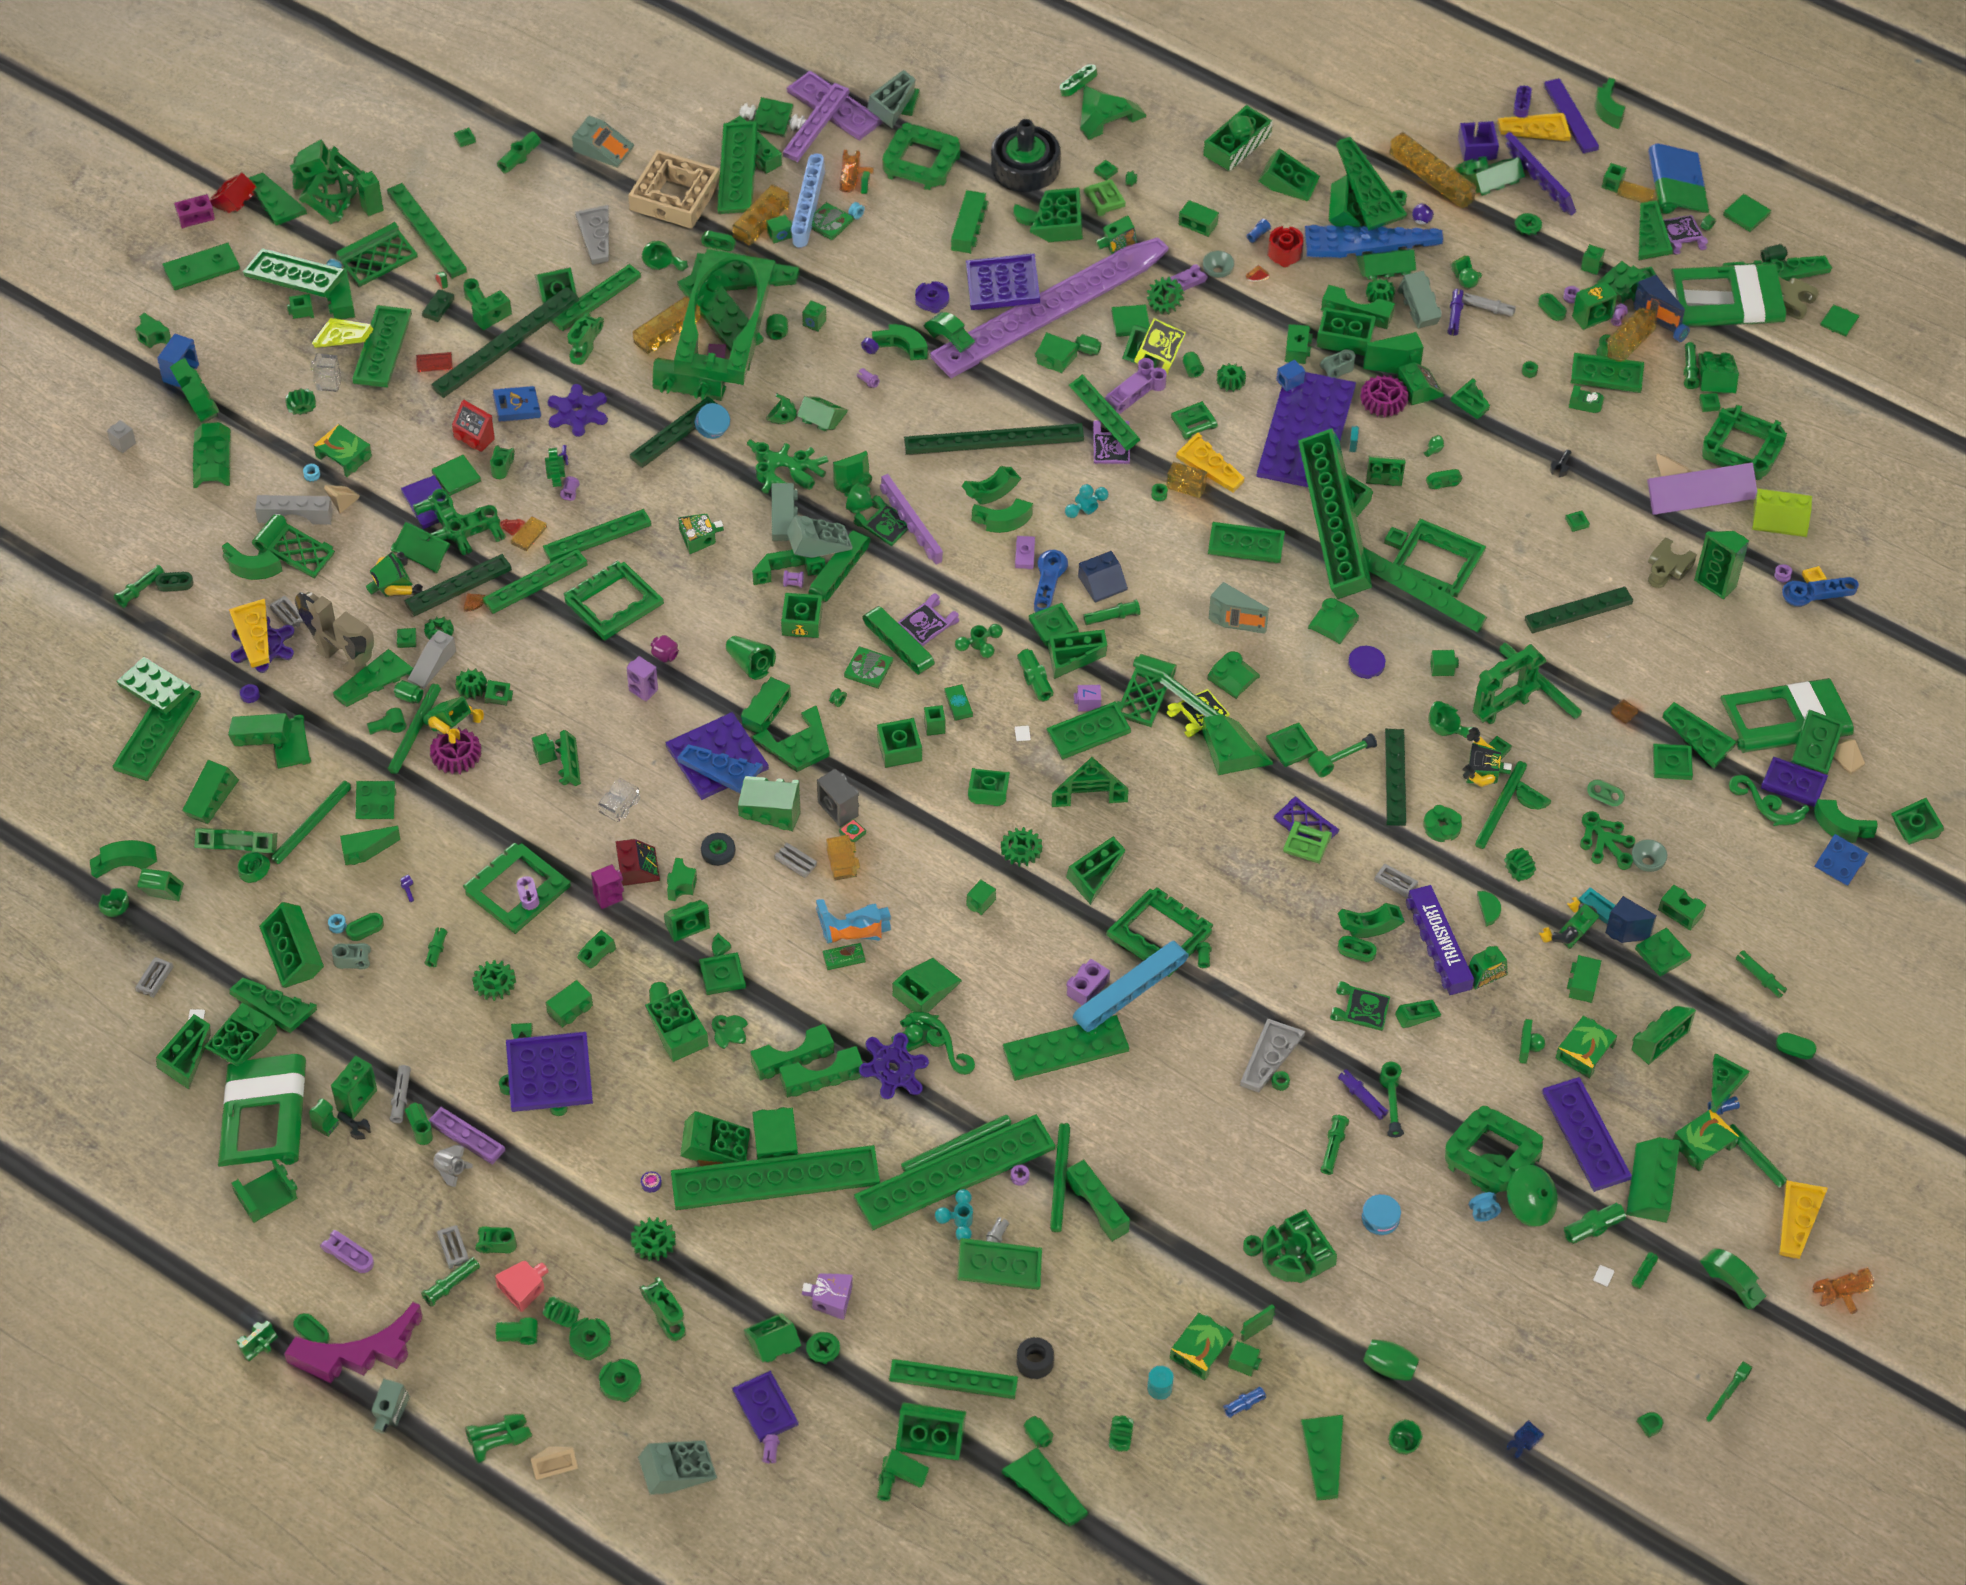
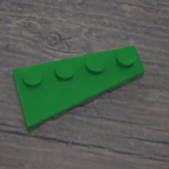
M263 172L248 177L256 186L253 192L275 226L307 214L305 207Z
M1657 200L1640 203L1639 260L1672 255L1673 249Z
M1675 702L1662 715V718L1713 768L1736 745L1737 741Z
M1038 1447L1002 1469V1473L1006 1477H1010L1021 1489H1025L1032 1494L1035 1500L1039 1503L1042 1502L1049 1508L1050 1512L1069 1527L1088 1515V1511Z

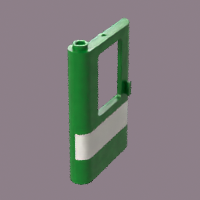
M1776 264L1671 269L1676 299L1685 308L1682 324L1688 327L1785 322L1786 309ZM1724 278L1730 280L1734 304L1687 305L1682 281Z
M1830 678L1726 694L1720 697L1738 734L1739 739L1736 740L1738 750H1741L1742 753L1796 745L1809 709L1844 722L1840 737L1851 736L1854 732L1852 719ZM1783 698L1786 700L1796 720L1790 723L1748 729L1736 706Z
M289 1054L246 1060L239 1066H235L232 1063L227 1065L218 1167L278 1159L285 1165H292L298 1162L306 1073V1058L303 1055ZM280 1104L276 1146L238 1151L241 1110L243 1108Z

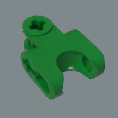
M586 312L582 318L575 322L567 336L568 344L573 345L569 354L571 363L575 365H583L593 351L594 340L603 329L604 318L591 317L590 313ZM578 352L582 353L581 357L575 358Z
M660 1277L655 1278V1282L647 1287L644 1285L640 1286V1292L644 1300L655 1313L657 1322L671 1341L681 1340L686 1335L683 1323L684 1312L672 1292L666 1289ZM677 1325L680 1331L672 1333L670 1327Z

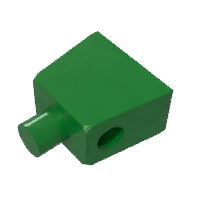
M322 139L297 153V161L290 165L292 173L301 172L305 178H309L328 171L330 150Z

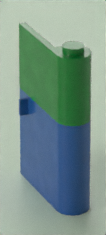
M1657 143L1651 145L1648 152L1657 202L1661 213L1670 214L1677 206L1709 213L1699 154Z

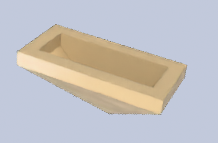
M1657 453L1656 455L1661 477L1693 471L1663 454Z
M325 485L324 487L339 513H342L360 497V495L348 487Z
M1839 739L1833 759L1851 775L1863 767L1865 762L1856 740Z
M549 1446L531 1458L536 1480L578 1469L573 1447Z

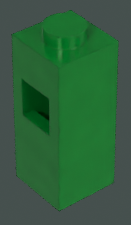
M369 171L357 176L361 207L368 217L384 211L380 183L375 174Z

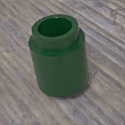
M1777 244L1765 247L1760 252L1762 262H1771V259L1784 261L1786 256H1788L1786 246Z

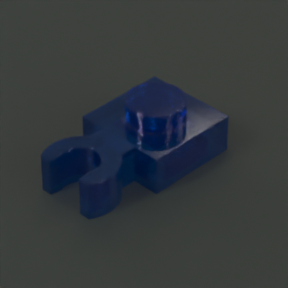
M1528 1420L1514 1433L1513 1437L1516 1440L1509 1441L1506 1450L1509 1451L1512 1447H1516L1518 1451L1514 1457L1518 1458L1522 1455L1524 1447L1530 1451L1544 1438V1433Z

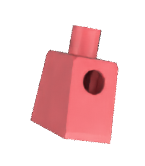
M522 1261L495 1275L497 1287L520 1312H523L543 1292L544 1283L542 1277L549 1271L542 1262L532 1268L526 1261Z

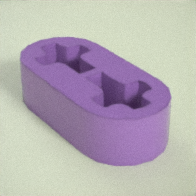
M528 876L520 878L517 881V889L522 906L527 910L534 909L539 905L534 880Z

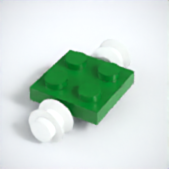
M764 97L760 98L757 110L755 105H752L750 108L747 103L741 106L740 115L744 119L748 117L749 121L753 119L757 121L759 132L785 137L788 125H790L792 131L795 128L799 130L806 121L804 116L798 118L797 114L791 118L794 108L793 104Z

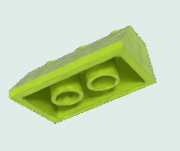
M1757 489L1753 508L1752 530L1807 537L1812 510V496Z

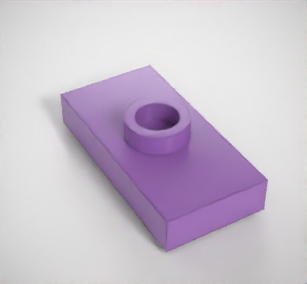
M1017 536L1015 568L1033 569L1035 537Z

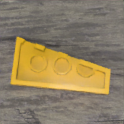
M1564 113L1531 115L1524 118H1498L1497 122L1501 135L1511 132L1514 136L1559 141H1570L1571 138Z
M1199 433L1193 436L1176 453L1177 459L1232 493L1244 483V477L1230 463L1227 464L1223 460L1224 457L1220 453L1217 454L1212 449V445L1209 442H1205Z
M265 598L229 609L230 616L251 668L270 663Z
M1793 1181L1786 1182L1779 1248L1780 1256L1800 1259L1828 1188Z

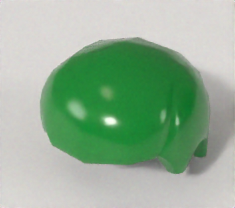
M112 888L109 895L102 894L98 903L100 912L108 917H117L126 912L129 907L127 891L122 888Z
M1407 1419L1395 1423L1388 1435L1390 1447L1397 1453L1404 1455L1415 1452L1423 1438L1420 1426L1414 1421Z

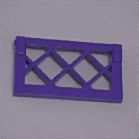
M1296 796L1274 816V819L1289 831H1291L1294 824L1293 815L1305 814V822H1301V825L1307 827L1319 825L1320 831H1322V825H1324L1332 832L1331 839L1340 830ZM1298 805L1303 810L1293 811V808ZM1307 814H1310L1318 821H1308ZM1291 815L1292 822L1287 821L1283 817ZM1301 832L1297 834L1299 836L1306 837L1309 839H1311L1310 837H1314Z

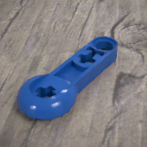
M1047 550L1038 559L1041 577L1034 600L1035 612L1051 607L1058 578L1068 568V559L1061 551ZM1045 590H1048L1046 597H1044L1043 592ZM1044 603L1047 607L1039 608L1037 605Z
M1852 577L1808 583L1791 581L1784 585L1782 594L1785 601L1790 605L1802 607L1809 604L1812 600L1852 596L1857 592L1859 583ZM1845 584L1852 585L1854 589L1847 588Z

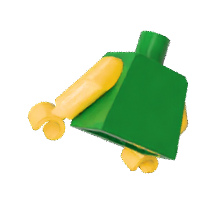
M460 696L436 705L423 716V721L425 725L431 727L432 731L448 734L449 742L456 743V738L460 740V732L453 727L469 714L473 715V722L481 723V720L484 719V712L481 709L473 710L468 705L465 697Z

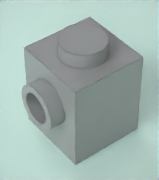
M121 420L107 430L110 445L121 453H124L136 444L133 429Z

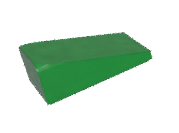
M1432 999L1399 1005L1395 1016L1404 1029L1441 1017V1013Z

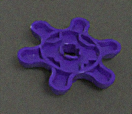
M574 384L567 397L561 398L556 395L549 397L547 401L548 406L555 408L558 413L549 418L548 425L552 428H557L563 424H568L572 427V434L574 436H582L585 434V426L588 423L604 425L608 422L606 414L597 410L599 406L607 402V397L601 392L593 396H586L583 394V388L579 384ZM581 407V410H578V411H574V410H573V409H575V408Z
M267 616L270 663L274 658H281L286 661L291 660L294 650L285 646L283 642L294 635V627L285 625L282 628L273 629L270 626V618ZM234 629L232 637L236 641L241 642L236 629ZM243 646L231 653V659L235 663L248 660ZM269 663L257 666L255 669L260 673H265L269 668Z
M904 1033L895 1034L893 1043L889 1046L883 1045L876 1037H870L866 1040V1048L873 1055V1061L861 1064L859 1074L863 1078H877L882 1085L880 1096L885 1100L894 1097L897 1087L905 1088L911 1095H918L922 1091V1085L917 1081L914 1074L917 1069L926 1068L929 1064V1059L923 1054L911 1055L906 1049L908 1038ZM889 1063H894L898 1070H889Z

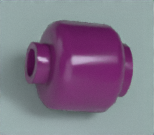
M662 635L659 638L655 637L651 642V654L663 663L672 662L679 653L678 644L667 635Z

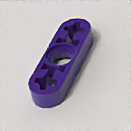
M1522 85L1517 87L1513 113L1516 117L1524 118L1529 115L1532 88Z

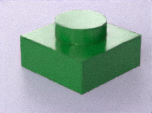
M416 628L397 629V648L416 647Z

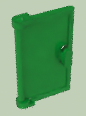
M405 522L396 542H393L390 550L396 553L403 552L408 559L432 570L434 573H438L450 543Z
M296 715L294 718L289 719L292 723L289 742L274 744L278 769L311 763L303 715Z

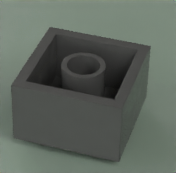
M834 769L817 779L818 803L839 827L859 816V792L848 783L844 774H840Z

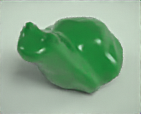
M1440 435L1433 436L1430 439L1428 449L1424 452L1426 457L1437 454L1444 448V440Z

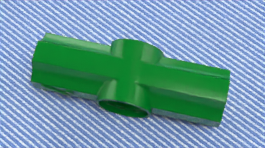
M531 132L521 141L513 142L511 150L497 162V166L505 174L510 172L517 164L526 162L527 155L541 143V139L536 133Z
M1022 650L1017 654V659L1023 669L1027 685L1032 686L1038 700L1043 702L1049 700L1054 692L1047 680L1044 666L1039 664L1032 650Z
M1616 1202L1602 1210L1597 1211L1594 1209L1587 1212L1582 1219L1564 1227L1563 1231L1568 1242L1575 1244L1589 1236L1598 1237L1602 1235L1608 1227L1625 1220L1626 1214L1622 1205Z

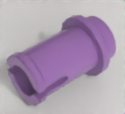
M1624 304L1615 306V313L1611 319L1612 325L1620 326L1622 324L1624 316L1628 313L1627 306Z
M864 368L858 371L862 375L857 373V378L867 383L868 387L875 388L878 386L880 380L877 375H872Z
M769 1434L763 1439L765 1444L763 1462L770 1464V1460H772L771 1463L774 1464L776 1463L777 1446L780 1444L778 1436Z

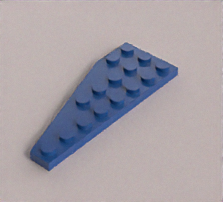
M1334 225L1305 226L1307 257L1343 258L1351 253H1355L1356 256L1362 255L1366 251L1381 253L1398 250V247L1406 246V249H1410L1418 244L1423 247L1443 244V232L1437 228L1404 229L1402 227H1379L1369 231L1367 226L1336 227Z

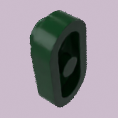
M189 572L161 573L155 579L157 589L162 592L185 591L194 584L193 577Z

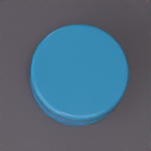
M716 403L704 405L695 417L697 431L709 439L721 437L730 425L729 413L723 406Z
M1384 1194L1368 1198L1364 1203L1362 1211V1223L1365 1228L1376 1235H1387L1397 1229L1401 1217V1208L1398 1202Z

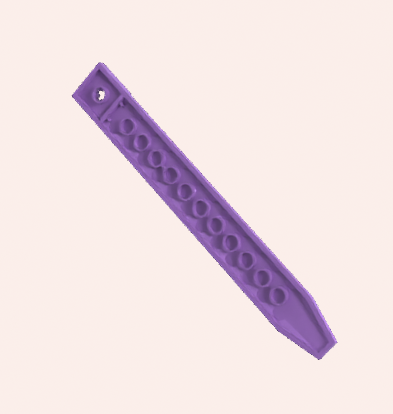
M1158 237L1124 247L1041 292V303L1015 306L969 331L968 334L975 340V343L964 352L960 353L949 342L930 352V358L950 378H953L979 364V361L1145 272L1168 251L1169 247Z

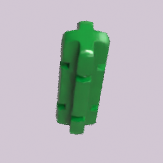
M1652 1252L1647 1254L1646 1259L1632 1279V1286L1637 1289L1642 1288L1644 1281H1646L1653 1266L1658 1261L1656 1254Z

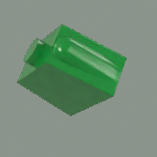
M1046 332L1035 353L1037 364L1063 373L1077 357L1078 344Z
M142 868L137 887L148 896L179 902L184 883L169 871Z

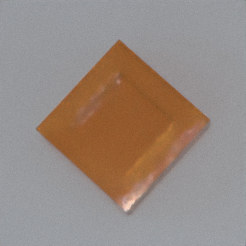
M1623 699L1612 709L1611 714L1627 724L1638 714V709Z

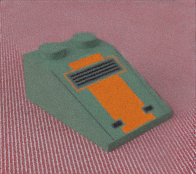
M588 115L572 136L574 152L618 168L634 147L630 140L605 121Z
M1222 582L1210 595L1208 619L1224 628L1265 634L1267 631L1269 608Z

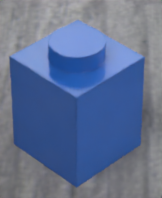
M1295 360L1277 368L1276 381L1286 391L1304 383L1305 369Z

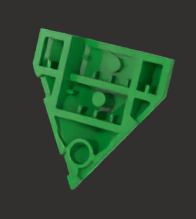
M1086 85L1084 86L1080 130L1088 140L1103 135L1104 124L1127 116L1133 123L1147 116L1138 104L1126 98L1114 96Z
M1091 757L1052 792L1051 806H1071L1072 793L1107 791L1109 803L1128 802L1129 790L1127 786L1096 759Z

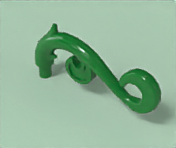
M1736 775L1729 782V789L1735 795H1745L1748 793V788L1742 789L1738 787L1739 783L1749 785L1757 808L1767 819L1774 822L1773 826L1797 824L1810 811L1809 807L1804 805L1794 813L1788 812L1787 815L1777 814L1773 811H1779L1782 807V801L1779 797L1767 795L1762 799L1754 783L1744 775Z
M922 1011L907 1014L906 1018L900 1021L902 1027L916 1023L923 1025L925 1023L935 1028L927 1032V1042L934 1047H940L945 1044L950 1064L957 1073L967 1075L973 1072L975 1061L970 1055L960 1053L956 1056L957 1060L960 1059L965 1062V1066H961L955 1061L952 1038L946 1026L938 1019L939 1015H932Z

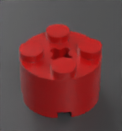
M1279 226L1270 233L1268 257L1275 263L1280 264L1281 267H1289L1291 264L1298 262L1302 257L1303 234L1295 227L1283 228L1284 226Z

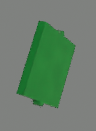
M1833 304L1820 326L1831 330L1833 333L1836 332L1847 337L1860 315Z
M1273 1304L1243 1323L1242 1331L1240 1332L1242 1342H1245L1273 1323V1316H1275Z

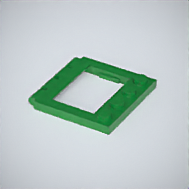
M1420 518L1393 564L1446 594L1458 598L1486 551V546ZM1420 539L1468 559L1458 572L1453 585L1404 565Z
M618 560L607 566V570L599 571L592 576V579L588 578L578 584L577 588L573 587L563 593L565 603L604 641L664 604V599L625 562L620 563ZM623 577L643 595V599L640 601L632 602L624 611L619 610L613 614L611 619L600 621L596 614L582 603Z
M516 843L511 844L504 850L505 855L501 853L490 862L491 867L487 865L476 874L478 880L472 877L463 885L466 895L514 934L519 932L571 887V882L522 843L520 845ZM519 858H522L533 870L542 877H546L547 880L536 888L539 898V905L536 908L527 910L523 908L520 902L507 913L481 891Z
M1156 887L1154 890L1149 889L1107 930L1106 936L1145 961L1160 950V948L1154 944L1147 943L1144 937L1131 932L1128 926L1149 906H1152L1194 934L1181 946L1189 954V958L1196 950L1198 944L1204 942L1212 934L1213 924L1203 917L1197 920L1199 918L1197 913L1188 907L1182 910L1184 906L1182 903L1171 896L1167 899L1168 894ZM1176 970L1167 975V977H1170Z

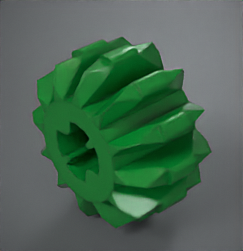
M1380 277L1379 280L1373 279L1372 282L1368 283L1365 294L1368 302H1375L1378 298L1392 302L1396 290L1393 282H1388V279L1382 280Z
M1228 363L1227 366L1222 364V367L1217 371V384H1219L1220 389L1225 388L1226 392L1232 390L1234 393L1235 389L1241 390L1242 386L1246 383V371L1243 370L1242 366L1237 367V363L1234 365Z
M307 388L294 389V391L288 392V395L285 396L288 412L293 415L307 414V412H312L316 407L315 395L313 391Z
M468 668L467 672L461 671L460 675L456 676L455 687L460 696H465L467 700L473 697L475 700L476 696L482 697L483 692H486L488 682L482 671L478 672L476 668L470 671Z
M1522 847L1509 851L1504 859L1508 873L1518 882L1531 878L1536 871L1534 866L1536 862L1533 861V856H1530L1529 851L1524 850Z
M554 1296L550 1297L545 1303L542 1313L551 1321L570 1328L577 1321L580 1311L571 1303Z
M1115 1415L1112 1418L1108 1443L1110 1449L1119 1452L1130 1449L1134 1427L1132 1418L1123 1415Z

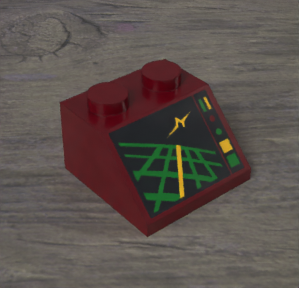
M637 839L615 841L619 871L623 877V881H621L623 886L660 881L654 846Z

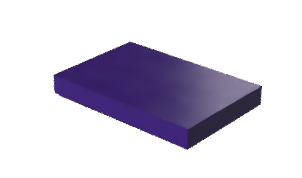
M434 475L401 488L403 496L422 529L440 523L434 511L430 510L417 516L413 509V504L427 500V497L432 495L436 489H442Z
M1773 756L1761 788L1815 807L1828 775Z
M771 1370L732 1388L760 1443L763 1442L766 1435H778L799 1425Z

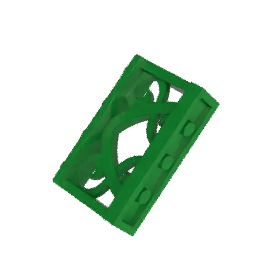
M335 146L329 149V170L335 174L330 175L326 171L312 176L298 198L299 201L308 204L327 219L329 224H333L335 221L339 222L344 216L342 212L351 204L349 200L358 191L356 190L358 186L356 177L366 173L338 152L339 149ZM343 171H347L348 173H350L353 176V180L350 181L348 179V176H350V174L344 175ZM337 177L341 193L328 194L327 184L322 178L334 179ZM326 201H328L327 205L329 208H332L331 205L335 206L334 212L326 207Z

